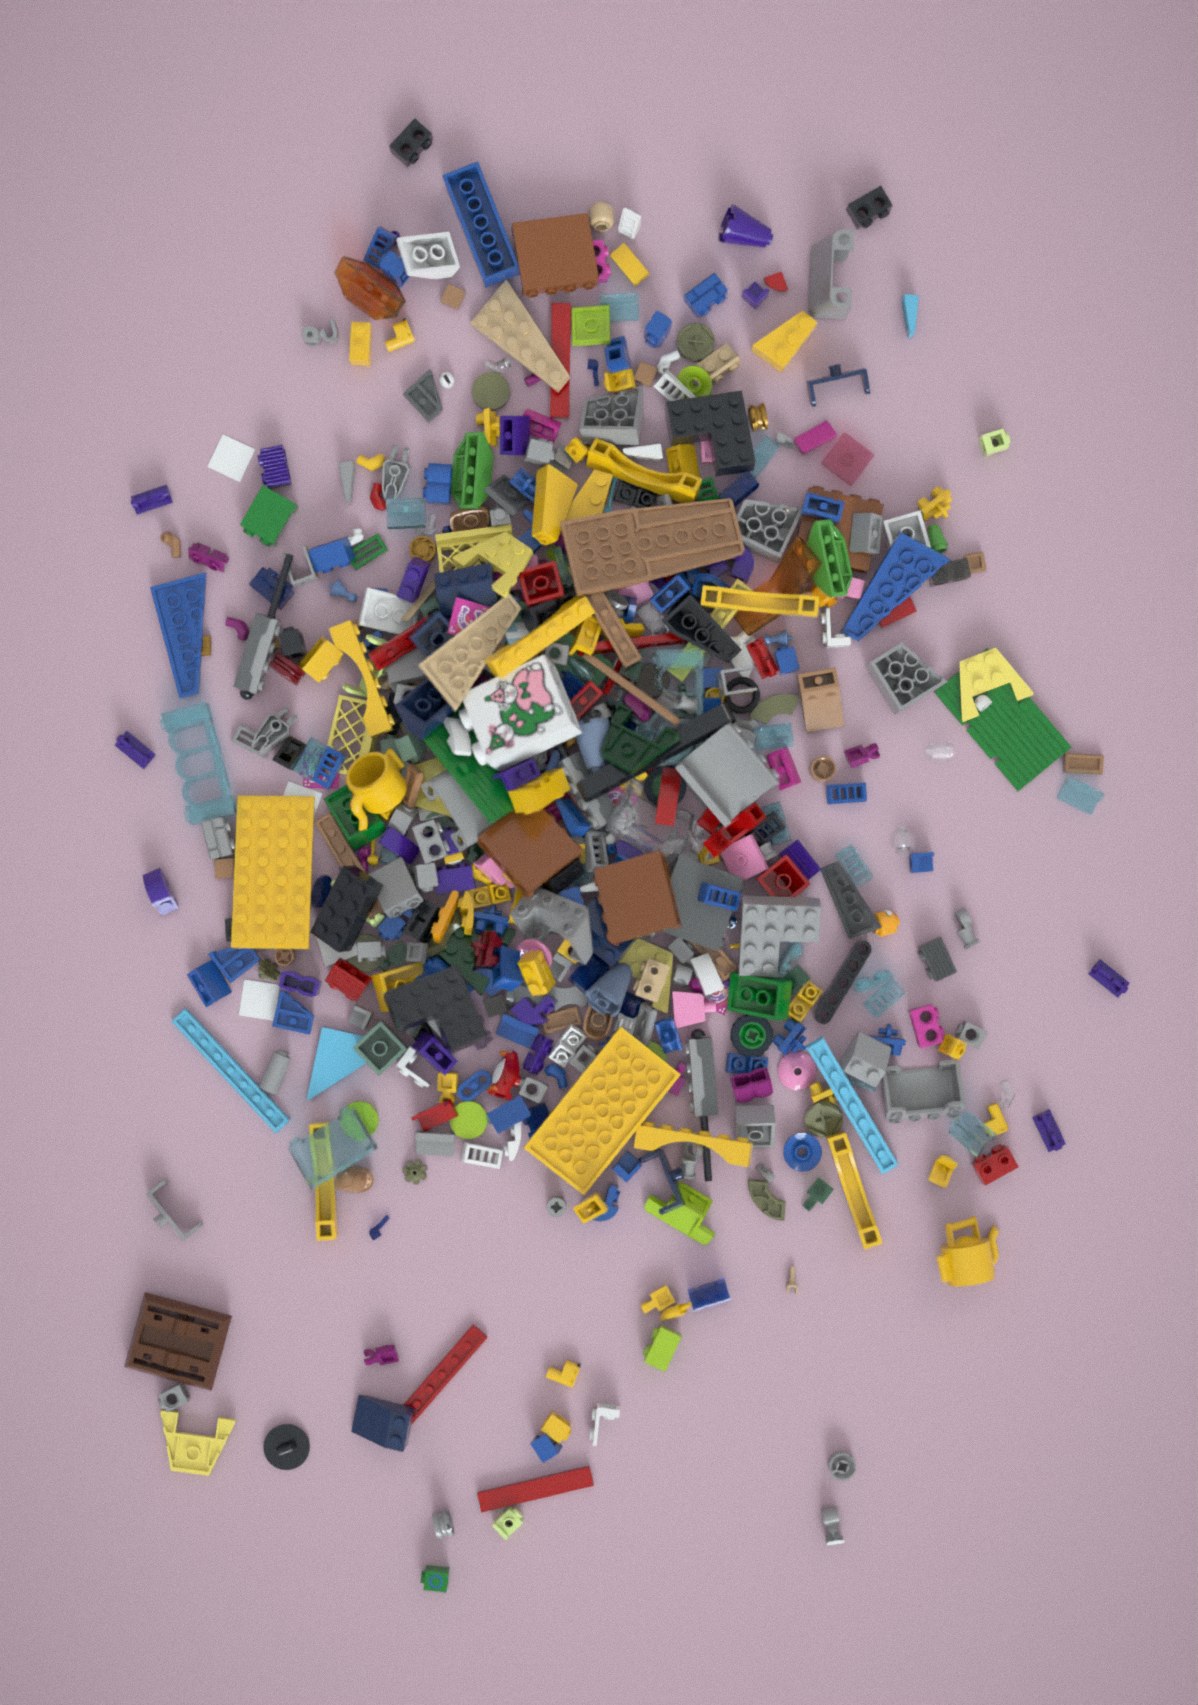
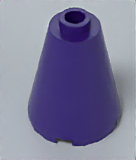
M731 204V208L727 209L721 223L723 233L719 232L718 241L722 243L763 248L766 245H770L773 239V234L769 227L734 204Z

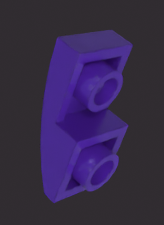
M389 826L378 841L387 850L395 853L398 857H402L408 864H412L420 851V848L415 843Z

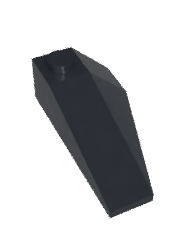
M574 585L564 589L565 596L531 605L520 610L519 613L526 629L532 632L553 616L562 605L575 597Z
M689 592L684 594L662 619V622L676 636L727 663L742 651Z

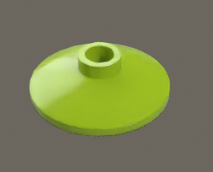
M692 365L685 367L679 372L677 379L696 397L711 394L712 380L706 370ZM695 380L698 381L699 386L695 385Z

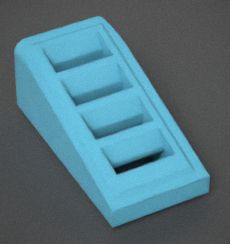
M903 294L902 307L908 338H912L915 334L919 297L918 295Z

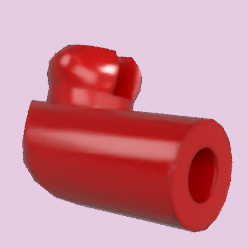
M374 483L370 494V501L375 509L384 511L388 504L380 496L382 485Z

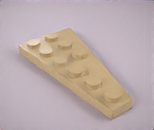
M506 279L470 324L555 391L559 392L570 379V376Z
M510 593L418 665L454 711L457 710L486 665L485 659L492 655L521 610V607Z

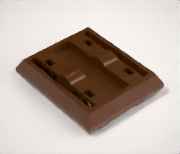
M144 1292L124 1367L212 1391L232 1315ZM150 1306L179 1312L183 1315L177 1314L173 1317L167 1313L154 1312L150 1310ZM160 1315L163 1316L162 1320H158L156 1316ZM188 1315L217 1323L219 1328L209 1327L203 1323H195V1318L188 1317ZM208 1328L209 1333L202 1332L201 1330ZM145 1355H152L151 1359L144 1358ZM197 1367L199 1370L195 1372L190 1369Z

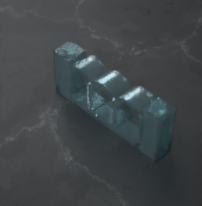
M656 649L655 653H652L651 661L652 665H655V669H660L655 678V684L659 692L662 693L666 690L661 683L662 674L666 670L693 669V692L683 693L685 696H693L699 702L698 706H696L697 709H695L696 712L693 714V719L702 715L703 649ZM670 691L671 693H673V694H675V695H677L678 693H680V692H672V691ZM656 712L659 719L663 721L656 728L655 738L657 739L663 727L671 722ZM680 719L679 723H687L693 719ZM703 741L657 766L677 765L699 747Z
M202 702L161 713L162 719L159 720L161 728L166 733H169L168 742L171 749L175 753L180 754L176 759L175 769L182 779L187 780L182 788V796L189 804V806H185L184 816L186 822H190V825L194 826L204 821L237 814L209 703ZM204 725L209 745L187 751H181L177 747L176 737L180 731ZM210 750L216 771L188 777L183 771L182 765L184 760L191 755ZM217 776L223 797L200 803L194 802L189 794L193 783Z

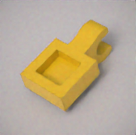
M665 1284L651 1292L649 1295L652 1299L642 1303L640 1306L644 1313L649 1312L655 1307L660 1312L676 1301Z

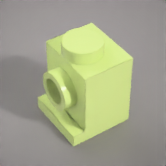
M1004 429L981 435L978 439L984 457L1007 450L1010 444V437L1008 433L1004 432ZM992 441H997L998 446H993Z
M508 1506L493 1521L492 1526L507 1540L523 1523V1515L516 1507L513 1509L512 1506ZM511 1520L513 1524L508 1526L505 1522Z

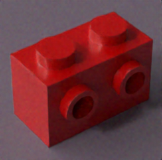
M999 1144L991 1148L992 1152L976 1156L974 1158L975 1161L971 1163L983 1185L986 1186L1019 1167L1006 1145L1001 1146Z

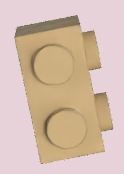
M648 958L647 962L643 960L640 972H643L641 979H636L633 990H636L635 995L657 1003L670 966Z

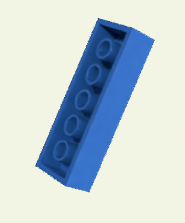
M478 161L442 175L444 185L485 288L520 275L517 259Z

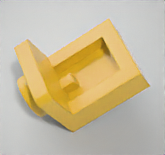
M632 369L616 373H604V386L608 392L619 393V391L636 388Z
M575 437L564 450L578 463L588 457L590 447L587 444H582L581 437Z
M945 1033L943 1042L937 1051L960 1060L961 1056L965 1053L967 1043Z
M940 1155L934 1161L927 1180L942 1188H946L952 1172L958 1163L953 1161V1158L950 1156Z

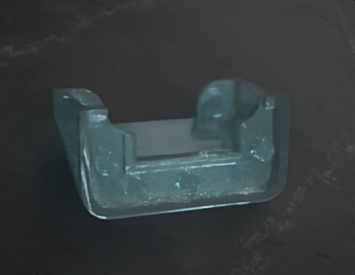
M349 1106L344 1107L338 1111L340 1115L305 1138L300 1139L298 1136L289 1142L288 1150L311 1190L378 1148L377 1142L354 1106L351 1108Z

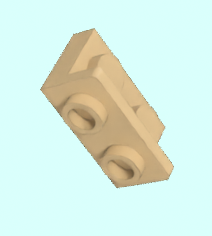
M726 343L696 364V366L706 370L711 377L712 383L716 384L724 378L723 375L726 372L732 373L739 367L741 358L736 356L728 343Z

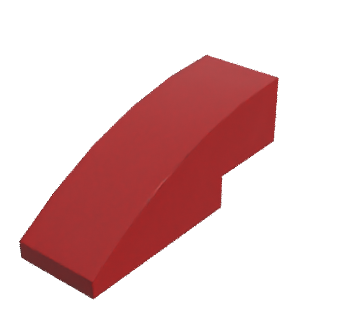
M663 767L654 824L674 827L681 774L675 768Z

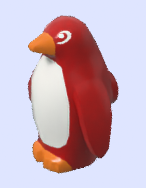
M514 1050L499 1051L503 1060L496 1066L492 1076V1085L487 1089V1092L497 1098L511 1100V1088L513 1086L517 1087L521 1081L518 1054Z

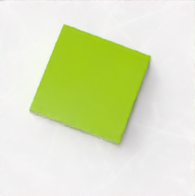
M609 305L571 308L573 346L611 344Z

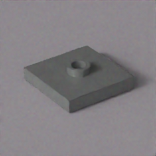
M503 475L488 485L484 491L514 516L528 506L531 501L510 485V479Z

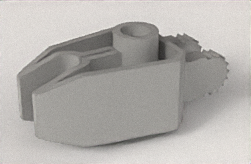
M393 444L390 459L383 462L382 490L384 498L388 497L391 485L395 487L393 500H397L404 490L412 469L410 463L407 462L410 452L408 447H405L403 450L401 461L396 459L398 445Z
M286 706L277 715L269 714L256 732L252 741V749L261 742H266L259 750V755L271 752L290 737L289 728L296 722L298 716L294 714L286 723L283 722L282 718L289 712V708Z

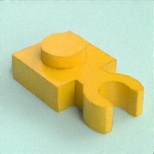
M438 1072L437 1091L443 1092L439 1098V1103L445 1101V1098H451L454 1104L455 1096L452 1093H456L458 1090V1072H448L446 1075Z

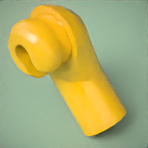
M360 454L356 463L369 470H375L383 466L386 458L383 454H377L368 459Z
M473 863L471 866L474 878L487 885H491L492 881Z

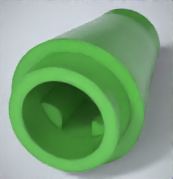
M939 524L929 526L928 535L931 548L939 553L947 551L948 543Z

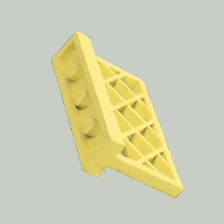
M511 524L436 534L440 573L444 572V568L448 564L455 567L454 570L461 569L453 563L452 557L461 553L463 548L476 546L505 531L513 536ZM451 550L453 553L447 558L442 555V551ZM480 559L478 562L476 561L473 565H481L484 561Z
M339 695L327 747L334 748V740L338 737L342 739L345 745L337 751L341 752L347 748L351 757L345 760L342 765L344 770L340 769L338 773L346 775L348 769L345 764L353 759L356 761L357 756L361 757L367 753L375 752L378 736L371 738L367 728H365L364 733L358 736L354 727L361 722L366 727L358 709L363 705H367V701ZM343 700L350 701L353 706L346 713L342 709ZM356 711L360 720L351 724L347 716ZM345 718L349 727L340 732L337 727L338 722ZM352 730L356 738L347 743L343 734ZM358 741L361 749L354 754L349 746Z

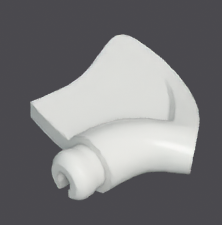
M747 626L738 636H730L742 649L731 660L734 668L753 665V660L746 648L747 644L756 640L753 637L756 631L751 626ZM751 670L738 673L742 677L749 678Z

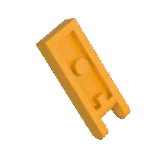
M454 890L451 892L445 907L442 906L439 911V920L433 924L431 929L433 942L441 944L458 907V891Z

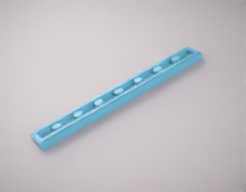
M187 1008L182 1010L171 1021L275 1133L291 1120L266 1092L259 1088V1085Z
M821 1036L806 1045L807 1050L882 1175L899 1165L824 1038Z

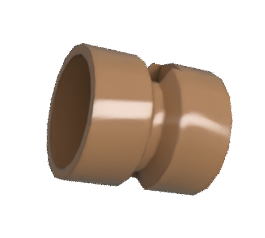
M820 756L814 759L809 766L810 776L818 782H825L831 779L836 772L835 762L827 756Z

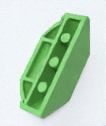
M484 432L465 433L464 439L454 453L451 493L460 509H478L489 496L484 490L492 482L493 453Z
M831 519L815 521L813 523L806 549L814 584L828 597L833 598L848 594V588L853 575L845 538L833 525L834 523Z

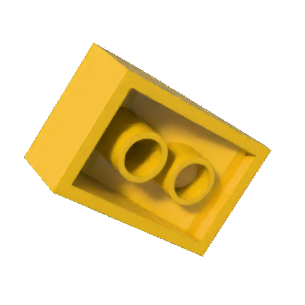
M412 963L371 975L381 1012H389L383 999L385 992L414 981L418 975L422 974L424 963Z

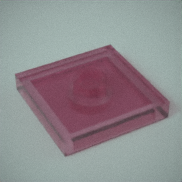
M844 432L821 464L852 486L875 455Z

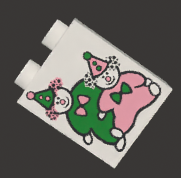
M545 655L517 667L502 679L496 677L469 690L463 699L465 708L459 710L460 719L466 730L471 731L474 729L478 738V742L472 744L476 759L480 765L483 766L488 763L499 772L582 733L557 668Z

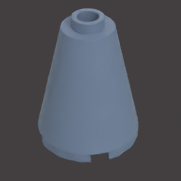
M593 718L590 719V722L586 723L583 720L578 721L582 733L575 737L586 768L591 773L607 766V761L601 758L600 753L611 727L609 719Z
M617 963L587 990L585 998L588 997L587 1003L595 1011L603 1015L610 1013V1017L618 1015L632 976L630 966L625 963Z

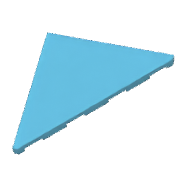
M322 1027L306 1100L312 1099L366 1064L353 1049L364 1035Z

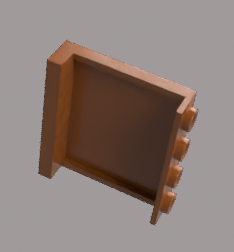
M588 213L512 223L511 232L515 242L522 284V296L533 298L543 293H546V295H554L558 291L570 293L576 291V289L584 288V290H591L598 286L599 276Z
M820 486L809 487L807 490L809 493L832 498L834 501L840 500L845 502L839 523H834L833 525L845 538L851 570L867 574L872 554L849 551L853 514L874 513L881 516L884 504H881L877 499H861V496L850 494V496L842 495L843 492L838 490H831L829 492L824 491V488ZM802 515L792 557L809 561L806 544L813 523L821 519Z
M544 807L539 811L526 815L524 812L516 813L513 810L478 836V845L527 899L534 895L535 889L574 859H581L582 848L579 843L572 841L567 830L563 827L561 828L557 824L555 817L550 813L548 814Z
M657 850L594 869L595 876H593V880L599 890L597 897L599 904L603 907L602 919L607 924L608 931H606V936L611 944L619 946L620 942L668 928L678 929L682 927L665 854L662 851Z

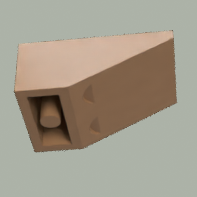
M836 667L798 674L796 680L806 733L844 726Z

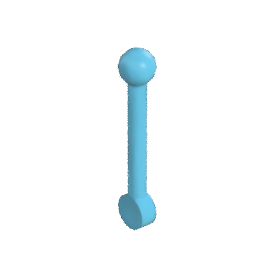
M616 477L612 479L608 504L604 508L605 513L612 512L611 503L616 482L619 480Z

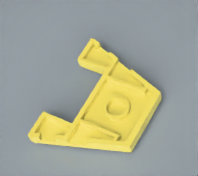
M505 531L453 556L452 560L460 568L470 567L478 559L485 563H491L495 570L503 574L501 578L492 584L493 591L506 598L509 595L511 586H514L517 582L516 578L519 573L523 572L533 556V551Z
M997 648L959 662L962 722L979 716L972 698L973 696L1010 683L1017 701L1034 695L1033 691Z
M437 757L416 764L424 773L421 784L447 770ZM420 786L415 807L452 818L440 796L430 802ZM428 786L429 791L434 794L433 789Z
M638 938L619 963L629 965L632 976L637 979H641L643 972H640L643 960L647 962L648 958L670 966L658 1002H653L651 1005L653 1008L668 1013L673 953Z
M162 1409L160 1414L163 1420V1431L166 1437L171 1471L209 1476L236 1423V1419L219 1417L216 1436L177 1431L179 1411L172 1410L167 1413L165 1409Z

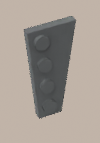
M839 861L821 868L822 875L849 939L882 927Z

